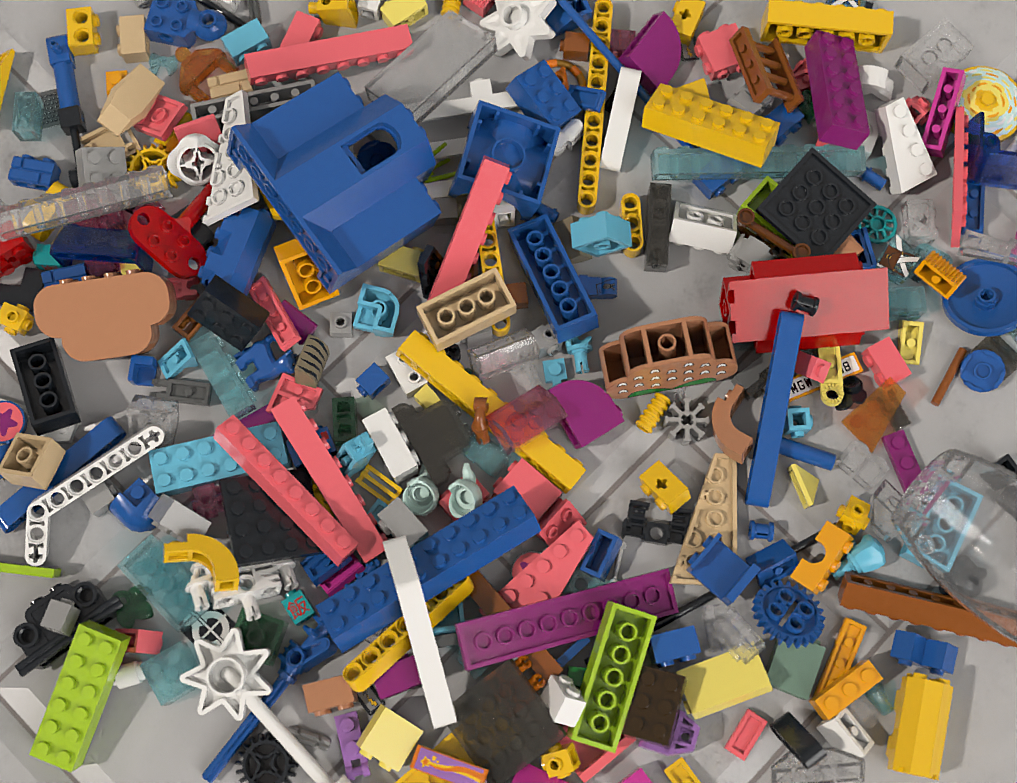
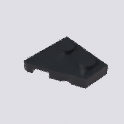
M428 244L424 251L421 252L417 262L423 298L427 300L444 259L434 246Z

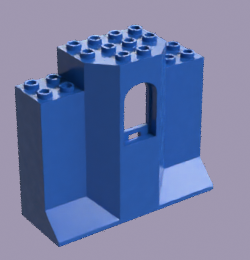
M339 72L253 123L234 125L230 129L227 147L228 156L239 171L245 168L319 269L317 278L329 294L433 227L442 213L436 200L431 199L426 186L423 184L424 181L428 180L436 166V161L424 128L416 123L410 109L405 108L401 102L386 94L364 107L361 97L357 94L355 95L349 81L342 77ZM376 130L388 132L396 142V153L368 171H365L348 147Z

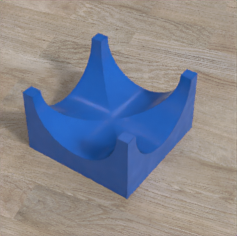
M479 100L467 126L469 131L465 147L448 196L456 198L461 194L470 193L483 157L486 155L509 164V171L512 172L508 185H503L501 190L504 193L502 200L513 205L521 214L520 220L527 222L541 205L561 128Z

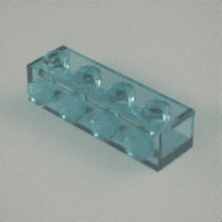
M210 331L188 343L229 417L234 415L239 419L257 409L254 405V402L257 401L251 390L247 391L243 385L246 383L245 378L240 371L236 373L233 368L236 364L230 353L226 354L223 350V347L226 345L222 338L215 336Z

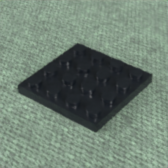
M812 147L755 211L794 246L799 243H805L811 249L810 256L832 255L877 204Z
M306 468L288 470L315 498L310 474ZM249 475L219 480L231 550L238 567L325 554Z

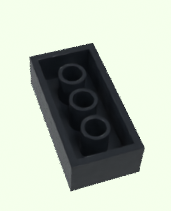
M49 337L10 349L30 423L37 436L81 423L82 421L61 352L55 339Z

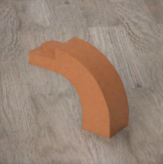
M736 384L733 390L730 389L727 392L724 400L717 397L712 409V429L715 441L721 451L732 460L743 464L753 448V438L736 429L731 422L732 416L745 398L744 387Z

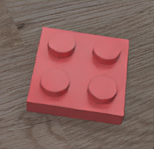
M159 94L147 116L133 127L141 133L165 142L174 130L173 127L182 119L188 107L182 102Z

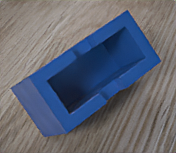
M598 528L580 570L589 576L605 582L623 541L619 537Z

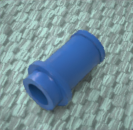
M865 167L859 175L862 182L866 181L879 191L887 182V179L872 171V167Z
M543 203L535 212L538 216L547 214L552 224L557 221L560 215L556 208L552 209Z

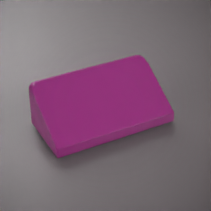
M283 300L282 305L302 338L297 343L304 345L308 334L313 335L318 325L287 300Z

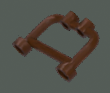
M743 208L738 212L736 221L739 233L745 234L747 239L749 236H752L762 241L771 248L769 253L772 256L773 250L779 253L777 259L810 256L811 249L807 244L799 243L793 246L755 222V214L751 209ZM746 227L750 228L751 230H753L754 232H756V233H758V234H754L753 232H751L750 230H748ZM765 239L769 240L770 242H772V243L775 244V245L773 246V245L770 244L769 242L765 241ZM783 250H785L786 252H788V253L791 254L792 256H790V255L784 253Z

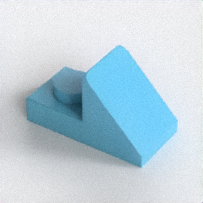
M182 338L157 361L166 380L168 378L174 379L185 368L198 366L186 338Z

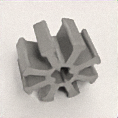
M684 398L681 402L682 411L676 406L675 402L672 403L667 413H671L674 417L665 416L663 420V427L676 426L673 431L669 432L667 437L673 441L676 435L681 432V445L687 446L691 441L690 433L696 438V441H699L705 432L701 431L698 427L706 428L709 424L708 416L706 418H696L705 408L701 403L697 405L693 412L689 411L690 398ZM689 419V424H682L683 420Z

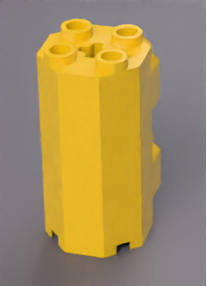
M915 672L913 674L907 673L906 676H902L901 687L896 690L893 707L896 712L894 730L888 737L886 756L888 757L887 769L939 781L953 687L950 686V680L942 678H929L928 680V675Z

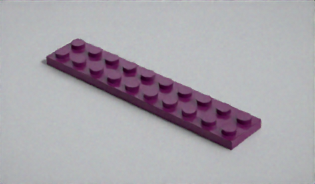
M669 569L656 570L456 623L455 629L464 668L466 671L595 636L598 633L607 601L657 616V618L678 613L679 610L673 585L669 584L671 579Z

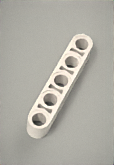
M621 67L599 168L620 172L642 73L641 70Z

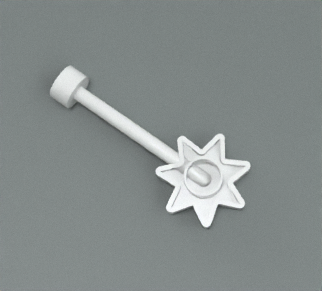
M495 0L497 11L480 21L481 27L495 33L490 49L491 53L497 57H502L514 48L519 57L529 61L532 56L535 40L553 39L555 37V32L545 22V19L556 6L557 1Z
M234 627L229 631L221 646L204 638L195 640L194 646L201 665L183 673L180 676V681L202 689L197 710L199 715H205L220 704H223L234 719L240 721L245 717L247 706L315 783H352L345 774H342L334 781L258 697L269 695L273 690L272 686L257 672L271 653L269 648L245 650L242 633L238 627Z

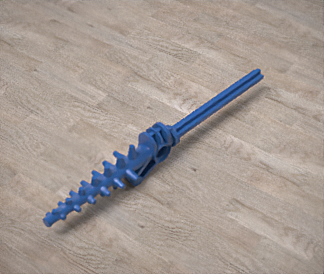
M374 558L370 563H367L366 569L360 574L357 573L355 575L357 578L355 581L382 565L381 562ZM316 614L313 616L314 620L318 623L315 629L303 625L302 628L308 637L301 645L295 640L290 639V645L288 647L285 646V651L278 654L281 660L280 669L277 672L279 677L272 684V692L261 698L269 709L289 684H295L298 675L310 671L314 666L337 652V645L334 641L327 638L330 634L320 616ZM250 712L203 772L202 778L213 783L260 723V720L252 712Z

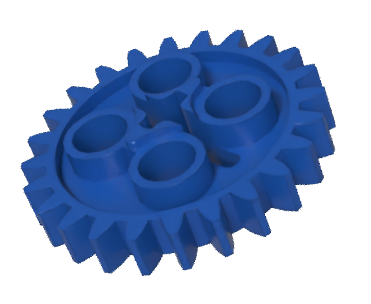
M778 580L776 584L770 581L769 585L764 584L758 590L752 601L754 605L751 610L755 612L753 619L759 620L756 626L765 628L762 634H771L769 640L777 638L778 645H781L784 641L787 648H790L793 643L796 649H798L801 644L804 647H807L809 643L813 644L821 635L825 627L823 624L825 617L821 615L824 609L817 608L820 602L812 600L814 594H806L807 588L800 590L798 583L793 587L790 581L783 585L782 581ZM793 602H797L798 605L795 607V609L793 610L783 626H780V621L787 613Z

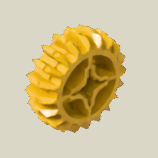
M151 143L150 148L143 145L142 151L135 149V156L129 154L131 161L126 162L129 187L141 191L145 199H148L150 195L153 200H156L157 195L164 199V193L168 192V194L172 195L171 188L178 189L176 182H182V179L167 170V157L171 152L170 148H164L161 144L156 148L155 144ZM149 167H151L153 171L156 170L158 176H156L154 173H151L152 171ZM168 171L167 176L163 179L164 174Z

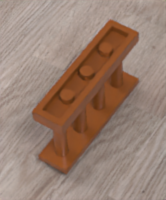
M741 26L730 38L729 42L753 102L760 104L768 95L782 99L787 113H791L804 98L779 38L775 37L767 46L753 41L749 28ZM758 52L763 53L764 57H761ZM764 67L769 68L771 73L766 72ZM771 83L776 84L778 89L773 88Z

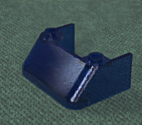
M979 112L968 121V128H964V132H968V145H964V149H968V162H964V166H968L967 181L973 185L1017 190V152L1001 150L998 136L993 133L984 132V112Z
M67 223L66 226L61 227L51 244L49 253L62 267L72 266L74 259L136 264L140 270L152 273L154 261L149 254L130 237L129 230L80 227L74 223Z

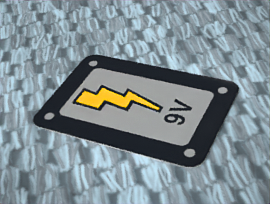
M695 36L690 46L681 44L682 62L699 60L694 51L696 44Z
M370 685L362 692H357L359 703L370 716L377 711L380 704L385 705V701L380 700L378 692L373 685Z

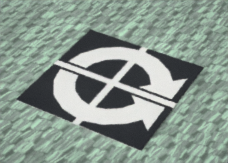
M209 601L210 607L204 611L201 609L181 632L193 644L195 640L204 638L221 646L229 631L238 626L221 609L213 610L212 603Z

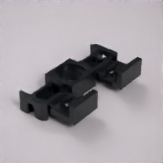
M636 500L629 501L627 518L623 520L622 539L625 536L643 538L644 543L666 546L667 543L683 544L692 510L677 509L675 513L685 514V516L673 513L672 522L669 521L668 525L647 521L645 512L649 510L650 503ZM634 506L645 507V509L635 508ZM652 528H659L662 531L660 539L656 540L651 537L650 531Z

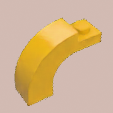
M187 534L186 542L172 541L164 543V563L198 562L207 567L211 572L214 592L238 590L240 578L237 562L230 550L218 540L201 534Z

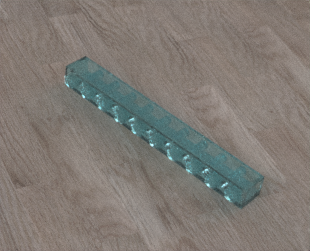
M793 144L783 145L782 147L773 146L762 168L701 147L690 149L689 146H680L677 149H669V147L661 146L654 149L650 156L652 181L765 179L767 175L770 178H785L813 147L846 177H860L866 171L865 146H860L857 150L833 144H826L824 146L806 144L803 147H795Z

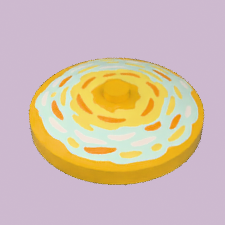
M974 66L964 69L966 81L958 107H965L964 115H969L968 128H964V132H968V143L989 146L1005 141L1017 130L1016 82L1004 72L992 67ZM954 119L953 126H952V129H951V132H952L953 134H954V127H955V119Z

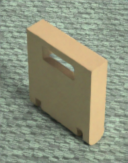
M103 126L80 138L81 144L84 145L83 147H125L126 162L131 161L129 154L136 155L135 149L142 151L131 128L127 132L133 142L126 145L120 135L116 137Z

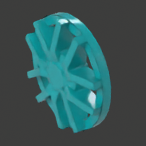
M876 205L872 209H875L874 215L871 213L867 215L870 220L864 218L862 222L866 224L864 227L869 228L871 231L868 233L869 236L874 233L875 239L869 237L870 242L880 244L887 242L894 236L897 230V220L891 210L884 206ZM879 210L884 211L882 216L878 215ZM886 214H888L891 217V219L884 218ZM861 223L857 226L858 229H862V228H863V227L861 226ZM886 224H893V227H888ZM886 231H890L892 233L889 236H887ZM878 233H881L884 239H880Z

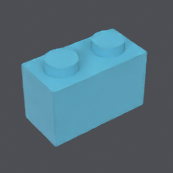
M257 18L221 37L225 49L236 66L244 64V54L269 50L272 47L269 36Z

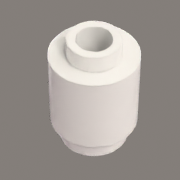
M133 661L120 665L113 685L123 689L142 683L143 680L147 679V670L144 662Z

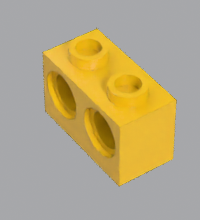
M91 6L66 9L68 47L73 55L98 54V45H101V37L99 32H97V27L100 26L98 14L94 13Z

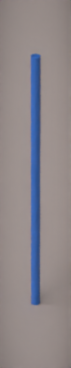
M556 0L620 74L621 67L624 66L567 0ZM639 84L637 95L647 104L651 97ZM676 139L692 159L699 154L692 144Z

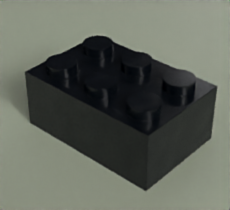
M216 274L187 313L196 322L241 352L258 333L270 314L268 310Z

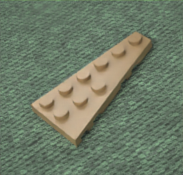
M715 453L712 457L669 584L704 586L686 569L690 566L687 561L695 552L699 554L704 549L702 544L710 535L714 538V536L720 533L722 536L719 540L737 555V462L723 453Z

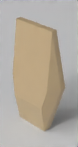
M140 63L111 89L97 122L118 137L147 116L165 83Z

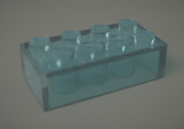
M151 534L117 566L177 632L184 633L212 607L210 595L205 590L210 607L203 611L202 606H200L201 611H195L191 593L185 592L186 585L190 582L192 576L191 572L181 562L164 563V543L158 537Z

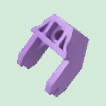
M680 710L670 749L639 741L638 747L667 757L693 753L700 727L684 711ZM683 733L688 734L689 740L684 741L681 735Z

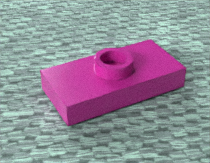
M354 554L350 555L353 559L351 562L320 584L329 597L341 591L346 583L349 584L356 578L355 575L357 573L360 574L365 570V567Z

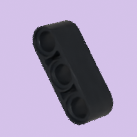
M786 712L770 724V728L776 737L807 770L827 756L821 744L790 712Z

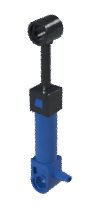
M67 34L46 38L49 62L55 76L60 109H58L60 126L67 136H71L76 163L75 151L81 148L79 134L87 132L84 113L79 102L74 69H76L74 55L68 47ZM76 165L74 169L68 171L69 180L74 191L79 190Z

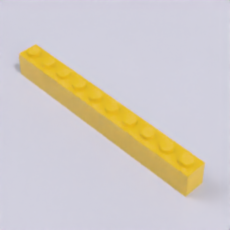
M414 330L398 348L397 357L473 419L475 413L473 409L474 398L488 397L489 409L485 413L486 421L489 423L488 431L565 494L573 488L586 471L581 461L574 457L571 458L561 445L554 444L549 440V436L544 431L537 430L532 426V422L527 417L516 413L515 408L510 403L499 399L493 389L483 386L480 379L474 374L466 372L460 362L450 359L444 349L437 352L435 346L424 333Z

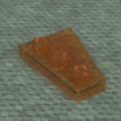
M890 376L866 398L863 404H859L841 423L873 453L891 418L904 398L906 391Z

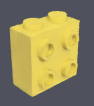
M380 704L356 745L361 749L359 753L371 760L372 757L380 760L378 765L390 772L391 769L399 772L424 731Z

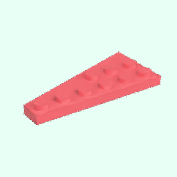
M956 107L951 247H960L961 227H966L968 166H964V162H968V149H964V145H968V132H964V128H968L969 115H964L965 107Z
M578 520L498 593L512 609L561 596L579 562L592 543L594 536ZM480 608L478 611H479L483 616H486V614H485V613L483 612V610Z

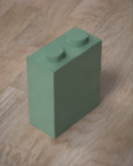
M776 638L765 669L772 688L799 699L808 700L826 650L825 647L820 646L821 642L815 640L813 644L809 643L807 647L801 644L796 649L793 643L790 648H787L784 641L781 645H778V639Z

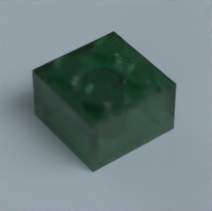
M242 607L235 627L241 630L245 650L269 648L271 653L263 664L274 666L289 623L262 613L259 619L254 620L252 616V621H247L244 607Z

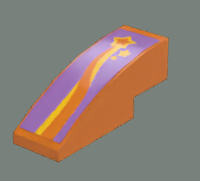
M417 745L410 768L450 783H485L489 772L487 769L422 745Z

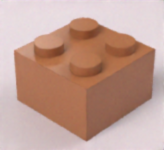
M343 675L302 685L308 713H315V717L331 714V709L336 707L338 711L354 708L353 703L359 702L357 692L352 690L344 680Z

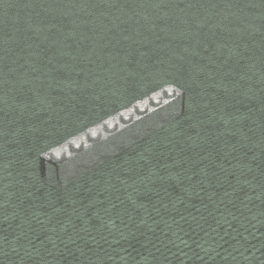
M152 165L145 170L129 171L119 177L110 176L100 182H87L81 187L64 188L58 193H45L40 195L39 198L31 200L22 199L12 205H0V240L4 242L173 197L167 172L162 165Z

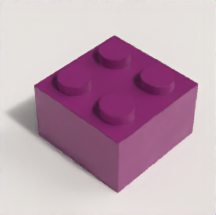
M404 654L374 682L380 700L388 699L422 684L414 655Z

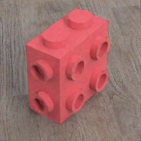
M736 23L721 25L717 30L705 31L697 37L694 51L696 56L701 58L703 71L706 75H709L711 81L716 79L723 80L734 72L741 73L729 42L730 38L739 30Z

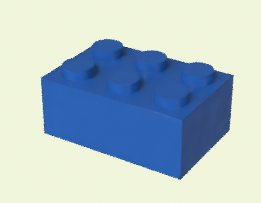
M545 59L516 76L505 88L525 116L560 128L582 111Z

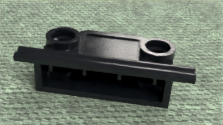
M80 582L76 586L59 583L49 590L50 593L45 597L41 596L30 603L31 606L25 612L27 623L18 625L13 632L15 644L21 647L27 656L15 665L20 676L24 677L34 669L42 670L68 652L80 623L91 620L104 626L119 616L116 611L124 606L119 597L114 595L107 600L99 587L90 582ZM61 598L73 601L74 607L80 610L70 637L49 631L40 626L51 599L60 601Z

